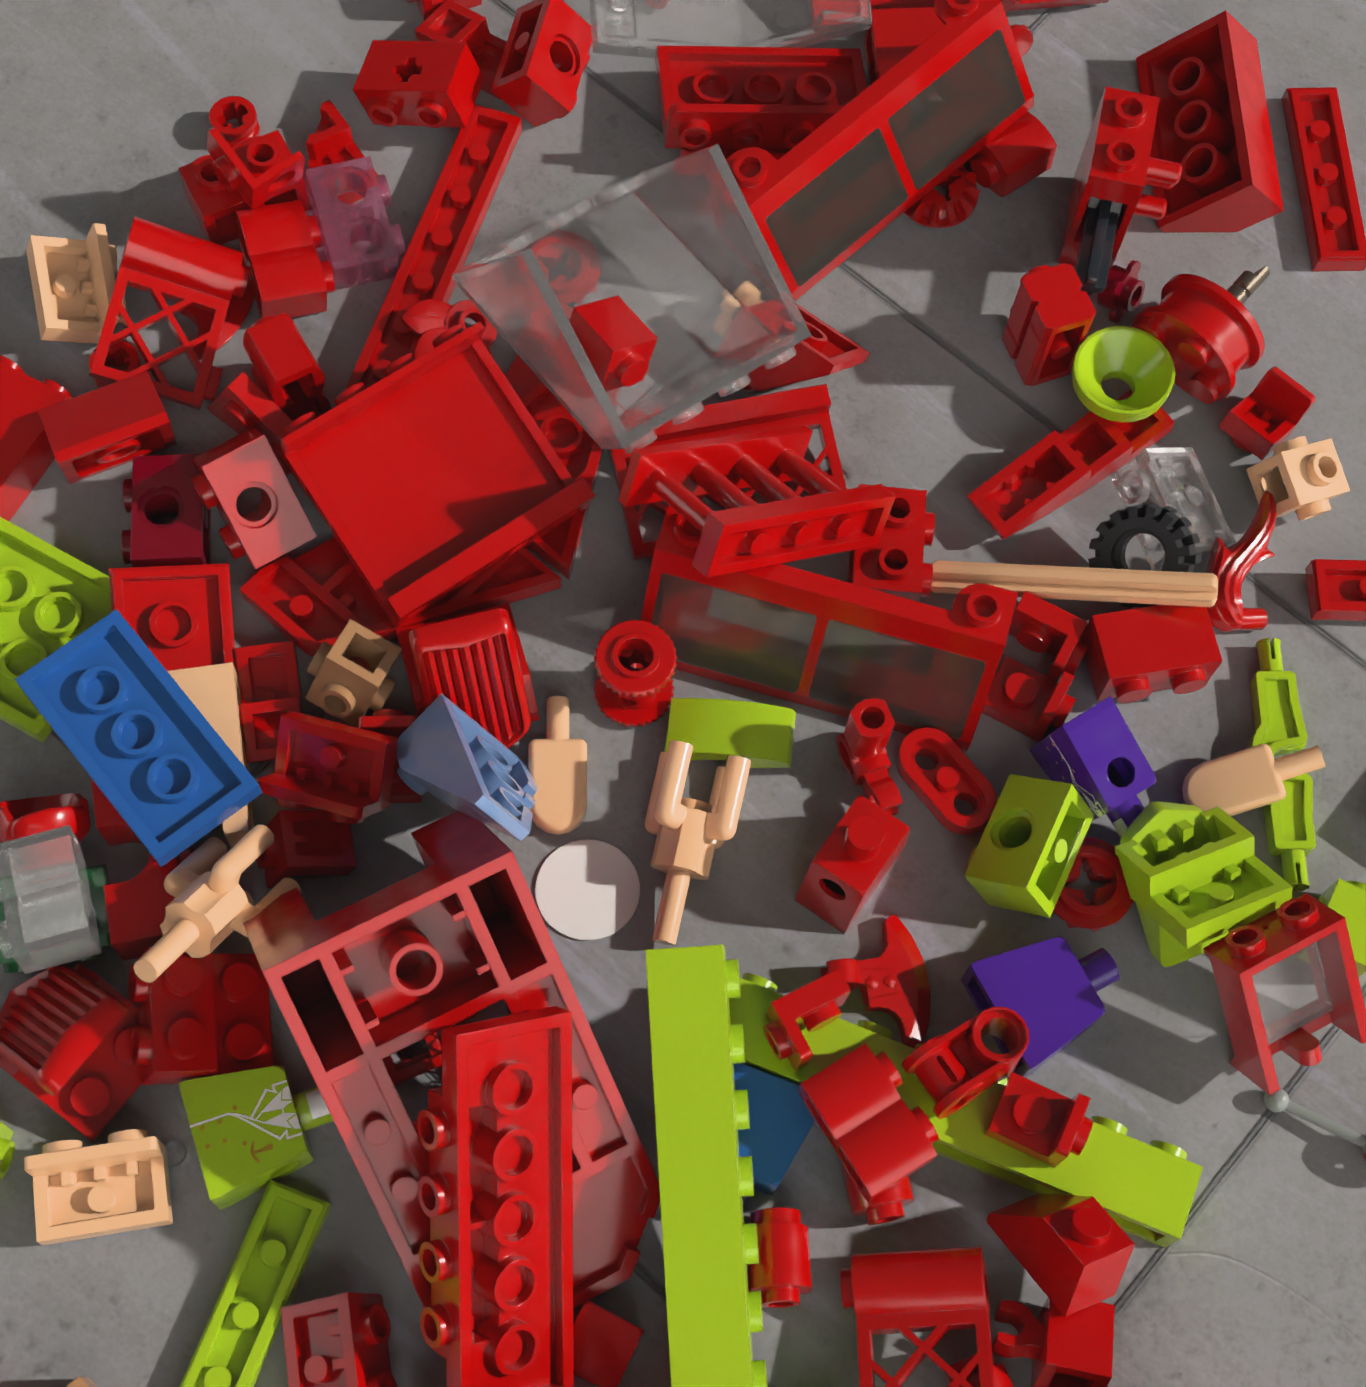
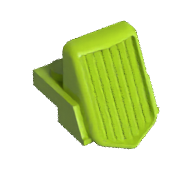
M1159 801L1150 802L1121 836L1120 845L1115 846V854L1119 858L1130 898L1136 902L1150 952L1163 967H1171L1203 954L1204 947L1225 937L1231 930L1261 918L1278 909L1284 902L1292 899V886L1254 855V835L1218 806L1203 811L1194 805Z

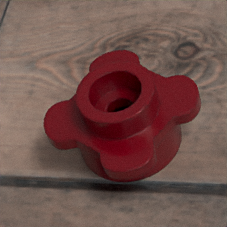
M1132 260L1127 268L1118 265L1112 266L1109 269L1106 288L1102 293L1097 294L1098 305L1111 310L1109 321L1113 323H1118L1121 320L1125 310L1134 311L1143 297L1145 283L1139 280L1138 277L1141 267L1140 262Z

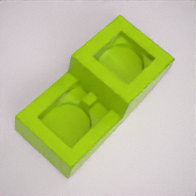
M671 698L665 752L668 751L670 741L676 740L693 745L690 761L727 760L728 756L735 755L751 760L750 768H791L796 712L791 708L748 701L712 698Z

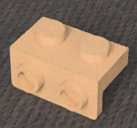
M93 223L86 240L31 235L26 246V253L41 340L98 344L115 285L114 275L117 269L116 247L108 243L105 224ZM124 295L122 304L126 310V301ZM118 316V318H117L116 324H117V323H122V321H121V319L119 318V316Z
M131 1129L114 1132L108 1135V1143L83 1147L80 1140L55 1141L43 1145L42 1154L24 1157V1170L33 1177L36 1242L41 1245L173 1224L167 1147L157 1137H148L146 1130Z

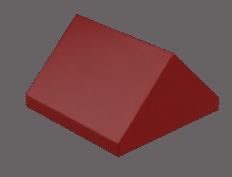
M148 371L38 410L53 454L69 484L132 462L133 456H148L177 445L170 420Z

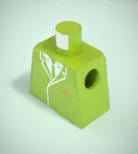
M271 1066L214 1075L178 1083L210 1201L220 1210L230 1207L268 1186L270 1180L276 1182L311 1163L314 1158L306 1131L334 1121L318 1087L295 1094L290 1076L283 1066Z

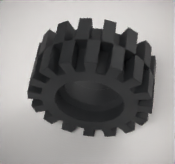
M1157 503L1128 506L1125 509L1117 510L1110 514L1111 519L1101 522L1097 527L1096 531L1100 534L1098 538L1091 539L1089 549L1095 550V557L1088 559L1089 568L1129 569L1125 559L1126 547L1134 536L1145 533L1157 538L1164 548L1165 562L1160 571L1198 573L1194 571L1195 564L1201 563L1202 552L1196 553L1195 544L1200 543L1198 533H1190L1188 527L1192 523L1186 517L1179 518L1175 515L1178 510L1170 506L1159 507ZM1122 603V604H1121V606H1125V607H1128V608H1132V607H1135V606H1140V608H1141V607H1148V606H1154V605H1156V604H1137V603Z

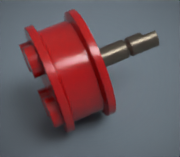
M1267 266L1255 273L1244 271L1227 290L1197 275L1179 274L1173 276L1162 288L1161 302L1157 306H1148L1142 309L1134 318L1132 328H1137L1151 334L1169 351L1175 367L1174 384L1203 403L1212 404L1214 401H1220L1226 398L1233 390L1236 383L1235 374L1239 370L1253 367L1264 354L1265 343L1263 334L1256 320L1243 304L1267 279L1270 271Z

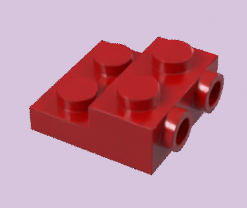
M148 947L141 956H143L151 947ZM184 952L155 981L150 983L142 981L134 971V964L131 965L128 978L129 998L131 1002H139V1026H134L131 1034V1060L133 1065H141L142 1085L178 1084L190 1079L273 1066L269 987L255 954H212L211 952L202 958H192L188 953Z

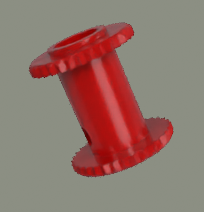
M634 619L632 621L619 622L617 625L611 626V629L606 630L604 635L600 636V641L597 642V648L594 650V661L596 662L594 668L598 671L593 691L595 692L594 698L597 700V706L601 708L600 712L605 713V716L610 718L612 722H617L618 725L626 727H643L657 721L658 718L663 717V713L668 711V706L671 705V698L674 697L672 693L674 686L672 685L673 679H671V676L675 674L674 669L677 667L676 660L678 657L675 654L674 642L670 640L669 635L665 634V630L660 629L658 625H653L651 622Z

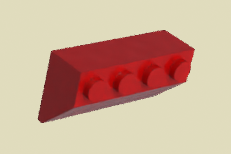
M1225 10L1136 57L1141 94L1160 97L1150 157L1177 162L1182 165L1180 180L1173 188L1164 189L1153 186L1154 196L1165 198L1167 201L1165 215L1162 219L1158 220L1159 229L1164 233L1239 232L1283 212L1284 208L1257 39Z

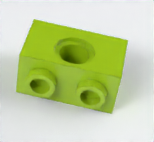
M1010 774L1001 795L997 797V804L979 844L970 854L968 868L964 877L990 906L1050 918L1092 822L1094 813L1070 783Z

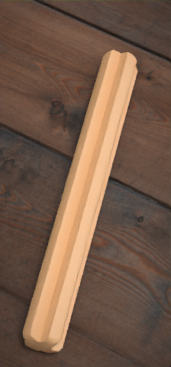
M937 560L932 564L931 591L934 593L958 594L969 585L983 583L1018 592V597H1022L1024 592L1027 591L1041 599L1212 607L1215 605L1218 596V579L1213 573Z

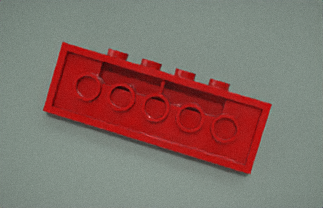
M552 1006L441 1029L442 1086L428 1089V1109L420 1111L417 1117V1132L420 1142L429 1151V1175L423 1176L418 1184L420 1205L424 1213L430 1217V1241L422 1243L419 1249V1263L422 1273L431 1283V1306L423 1308L420 1314V1327L423 1338L433 1351L446 1359L447 1387H574L571 1011L559 1006Z

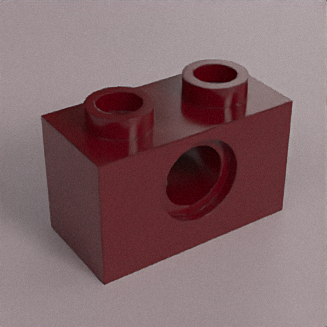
M200 454L133 456L132 478H125L123 481L124 507L127 513H131V529L123 530L121 535V549L125 564H132L133 567L211 564V509L207 510L191 482V478L199 475L191 459ZM169 514L177 515L173 521L167 524H155L162 516Z

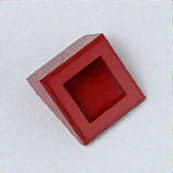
M586 1300L573 1325L574 1374L597 1387H618L644 1334V1330Z

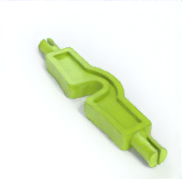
M1264 638L1256 642L1260 671L1256 672L1250 681L1255 732L1250 738L1247 748L1267 744L1271 748L1273 756L1295 753L1304 749L1308 738L1298 699L1296 675L1292 671H1283L1281 640L1273 638L1270 642V638ZM1308 773L1284 780L1285 798L1263 806L1268 852L1272 856H1281L1283 879L1292 886V890L1295 888V891H1303L1310 888L1305 856L1309 855L1316 847L1313 823V779Z

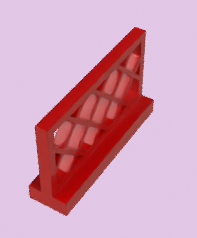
M827 384L608 422L606 445L609 459L613 463L619 496L627 473L626 463L630 462L633 449L807 426L811 430L818 429L823 449L813 464L806 459L804 460L839 488L846 490L829 415L831 401ZM824 459L828 474L819 468ZM798 485L795 492L801 495L804 489ZM749 487L746 494L752 497L756 490ZM710 494L697 496L701 501L706 497L724 510L726 509ZM662 501L642 504L636 512L635 505L625 507L621 504L633 560L653 557L657 541L643 543L639 522L649 507L665 516L668 505Z

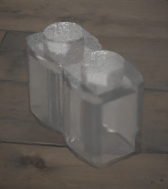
M67 825L0 843V902L4 901L5 920L0 921V949L4 958H14L23 972L28 974L101 954L99 931L90 897L86 865L81 845L71 826Z

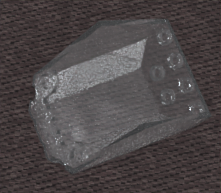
M718 144L631 174L518 233L479 255L473 260L474 262L452 274L457 286L600 448H624L626 454L632 453L633 449L643 448L656 440L657 435L654 430L671 420L673 425H677L700 414L704 410L701 401L718 392L720 397H723L745 387L751 382L748 373L764 364L766 369H770L793 358L797 354L794 345L811 336ZM618 295L658 339L643 381L629 387L624 386L606 392L569 320L573 307Z

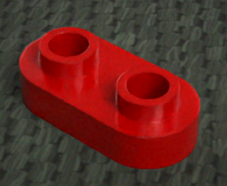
M926 727L909 733L902 741L896 759L897 769L902 779L937 820L949 831L960 835H971L984 829L997 804L996 793L991 783L943 731ZM920 756L929 757L933 760L935 768L924 770L917 765L915 759ZM957 800L969 802L973 808V813L962 814L958 812L954 807V802Z

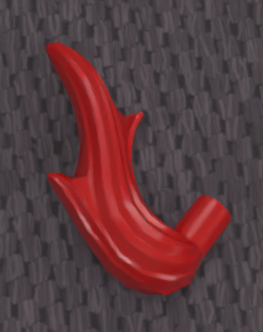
M1265 491L1261 497L1253 521L1239 541L1225 548L1223 540L1216 537L1211 549L1205 573H1213L1217 576L1218 596L1215 605L1207 607L1212 626L1224 632L1263 630L1267 625L1268 617L1264 608L1243 607L1241 587L1246 574L1252 566L1262 560L1275 556L1273 552L1267 549L1277 516L1275 498L1269 491Z

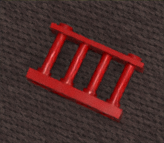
M807 426L633 449L618 501L625 507L665 501L701 532L691 565L706 578L876 546L881 538L896 495L882 484L846 490L839 488L804 460L813 431ZM795 481L811 495L801 497L783 482ZM752 487L769 502L758 504L741 489ZM710 494L726 509L713 511L697 496Z

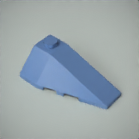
M441 693L398 738L396 757L400 767L396 770L397 774L417 794L423 795L428 790L444 804L522 841L531 830L533 814L530 809L535 805V799L532 796L537 792V786L526 763Z

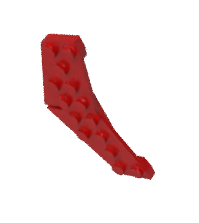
M553 298L534 317L523 336L524 344L505 377L574 481L584 477L593 491L607 441V425L613 419L621 388L599 394L560 351L572 310L557 298ZM589 505L580 513L397 628L394 627L335 537L294 559H290L286 555L260 569L239 590L242 598L311 657L315 656L324 641L333 646L350 619L384 639L391 640L397 638L396 630L403 627L505 603L510 604L562 588L561 578L530 553L528 549L534 550L569 580Z

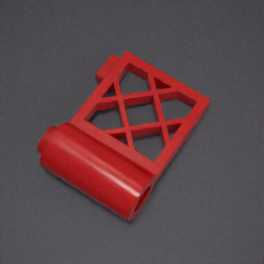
M134 216L89 376L115 383L142 372L151 371L156 380H152L160 398L198 410L202 405L203 399L213 402L223 369L212 365L232 295L239 298L243 297L251 271V266L242 264L243 252ZM127 285L149 292L160 312L134 324L122 304ZM163 297L177 301L178 303L169 307ZM190 306L214 313L209 332L190 342L173 315ZM119 316L126 329L113 334ZM165 319L178 340L180 347L154 359L139 331ZM129 336L146 364L130 372H124L104 365L109 347ZM205 343L200 361L194 348ZM186 354L197 373L192 392L170 386L159 366Z
M983 1246L853 1254L851 1268H841L840 1288L844 1309L854 1308L856 1314L860 1387H875V1374L886 1383L885 1387H902L901 1385L926 1357L953 1380L948 1387H973L968 1381L978 1369L980 1387H995L989 1318V1286ZM976 1329L977 1353L960 1373H957L933 1351V1348L949 1330ZM932 1331L924 1342L914 1334V1332ZM900 1333L917 1348L893 1377L874 1361L873 1335Z

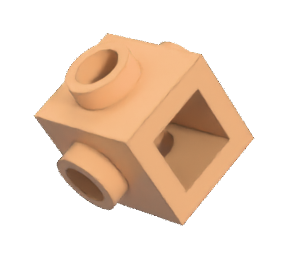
M1305 436L1288 440L1273 447L1274 456L1246 469L1258 504L1265 491H1269L1274 495L1277 511L1276 518L1296 512L1299 521L1318 516L1332 510L1329 503L1330 499L1350 491L1332 438L1308 444Z

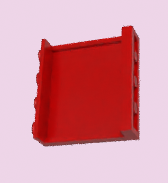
M480 321L466 330L460 324L447 329L433 340L432 345L434 349L417 359L412 353L398 358L384 369L383 373L386 377L367 388L363 382L349 387L335 398L334 402L337 406L317 417L313 411L300 416L284 429L287 436L281 439L280 455L395 628L588 507L596 496L584 477L574 481L481 341L485 328Z

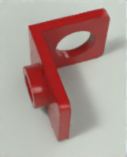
M213 127L207 131V150L214 160L212 168L217 178L228 191L232 192L236 189L251 210L257 208L303 177L305 157L300 151H297L254 178L218 129ZM285 174V175H284L283 177H281L279 180H277L276 182H274V181H275L277 178H279L281 175Z

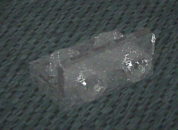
M1193 447L1145 448L1113 476L1114 486L1124 508L1139 504L1157 503L1159 507L1170 506L1178 510L1175 515L1179 518L1186 517L1192 523L1188 527L1190 533H1198L1200 543L1195 544L1196 553L1202 552V555L1210 554L1216 537L1223 540L1225 548L1236 543ZM1138 534V540L1153 571H1160L1165 562V551L1161 542L1152 535Z

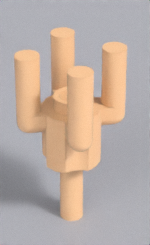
M676 740L670 741L667 752L660 753L644 822L646 830L650 834L657 835L650 866L667 874L652 941L670 946L676 945L690 879L708 880L715 849L720 848L724 841L731 839L736 833L751 760L730 755L727 758L726 767L718 766L716 769L709 803L692 798H682L693 745Z
M256 825L228 852L222 840L217 837H209L166 876L164 888L175 899L165 907L166 917L160 925L163 937L134 964V971L142 981L149 983L155 981L184 952L188 953L192 958H202L210 954L234 930L249 938L243 925L244 922L255 917L281 894L296 887L301 893V888L295 880L283 878L253 906L254 900L252 896L239 885L241 873L274 842V835L267 826Z

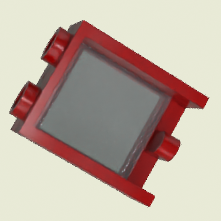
M1306 893L1298 898L1284 902L1278 909L1245 926L1231 930L1225 937L1203 948L1204 953L1210 957L1235 1055L1229 1064L1267 1094L1271 1095L1280 1090L1272 1055L1282 1050L1300 1065L1314 1066L1320 1063L1323 1057L1319 1040L1312 1033L1332 1023L1359 1043L1364 1044L1366 1042V1009L1346 919Z

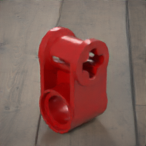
M991 1007L950 1032L940 1034L928 1040L908 1055L901 1065L907 1074L916 1075L935 1103L933 1113L937 1119H943L965 1107L983 1091L1006 1079L1014 1071L1029 1043V1029L1025 1020L1017 1012L1006 1007ZM993 1035L1000 1038L1006 1044L1009 1053L996 1054L989 1051L984 1046L981 1037Z

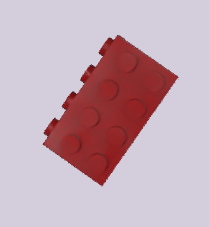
M657 45L655 66L665 148L743 149L758 147L761 149H792L867 88L860 48ZM877 128L849 151L871 150Z

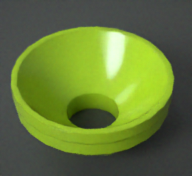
M1127 326L1108 327L1088 336L1080 345L1072 368L1073 388L1080 401L1094 414L1116 422H1135L1154 414L1167 400L1175 380L1174 362L1165 346L1151 334ZM1110 378L1121 379L1131 387L1132 396L1125 400H1114L1103 392L1101 384Z

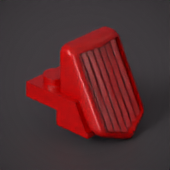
M509 603L396 630L399 646L402 648L401 654L417 717L442 693L508 749L524 737L529 730L531 722L540 720L531 675Z
M76 962L72 968L63 964L52 965L10 990L0 1012V1068L90 1141H93L142 1084L141 1065H133L130 1049L132 1030L134 1026H139V1009L104 979L79 962Z

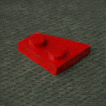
M242 372L207 409L238 434L252 427L265 434L284 473H291L294 476L280 455L281 439L287 436L284 429L293 421Z

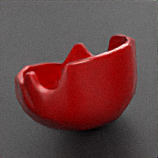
M80 793L31 797L0 802V842L9 852L32 861L54 860L76 849L90 831L91 822L88 801Z

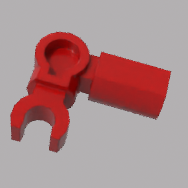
M877 698L864 699L856 704L850 712L844 733L836 736L838 752L854 784L862 785L866 798L894 816L899 813L897 806L903 803L897 785L889 776L892 764L886 751V745L895 721L885 700Z

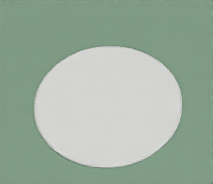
M577 840L559 847L544 861L537 875L535 895L542 916L556 931L573 939L597 940L616 933L631 919L639 902L640 882L634 865L621 850L603 841Z

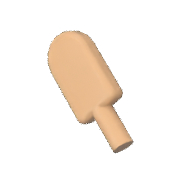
M552 696L546 699V739H534L528 745V770L537 786V792L532 796L535 799V805L530 809L533 814L532 820L538 828L546 833L557 835L569 833L577 828L585 818L587 811V743L583 739H569V699L564 696Z
M1260 744L1203 762L1192 768L1183 782V800L1186 805L1197 806L1203 811L1218 806L1228 815L1233 816L1283 800L1286 796L1284 780L1325 768L1326 765L1318 745L1274 759L1271 748L1267 744Z

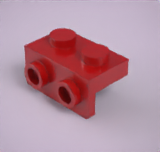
M292 711L280 716L274 773L258 778L257 783L262 790V794L276 797V804L289 809H308L313 807L328 811V817L336 822L346 824L362 823L366 817L390 806L398 738Z

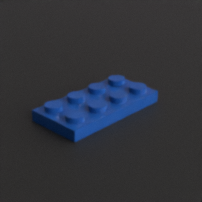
M117 609L15 679L24 694L160 867L164 866L262 794L257 781Z

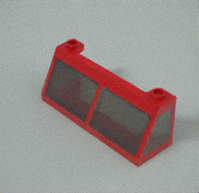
M934 0L936 15L945 25L779 160H776L764 149L747 147L736 151L712 170L724 232L784 296L795 302L1033 107L1034 93L1000 0Z
M668 505L654 548L641 620L658 625L660 629L665 630V634L670 636V640L674 642L673 646L676 648L675 654L678 657L676 660V670L849 718L850 712L855 705L864 699H882L886 701L895 721L893 731L909 734L919 728H935L946 733L961 750L968 751L1006 645L1018 592L989 584H972L963 588L956 595L950 611L784 564L706 578L691 565L701 532Z

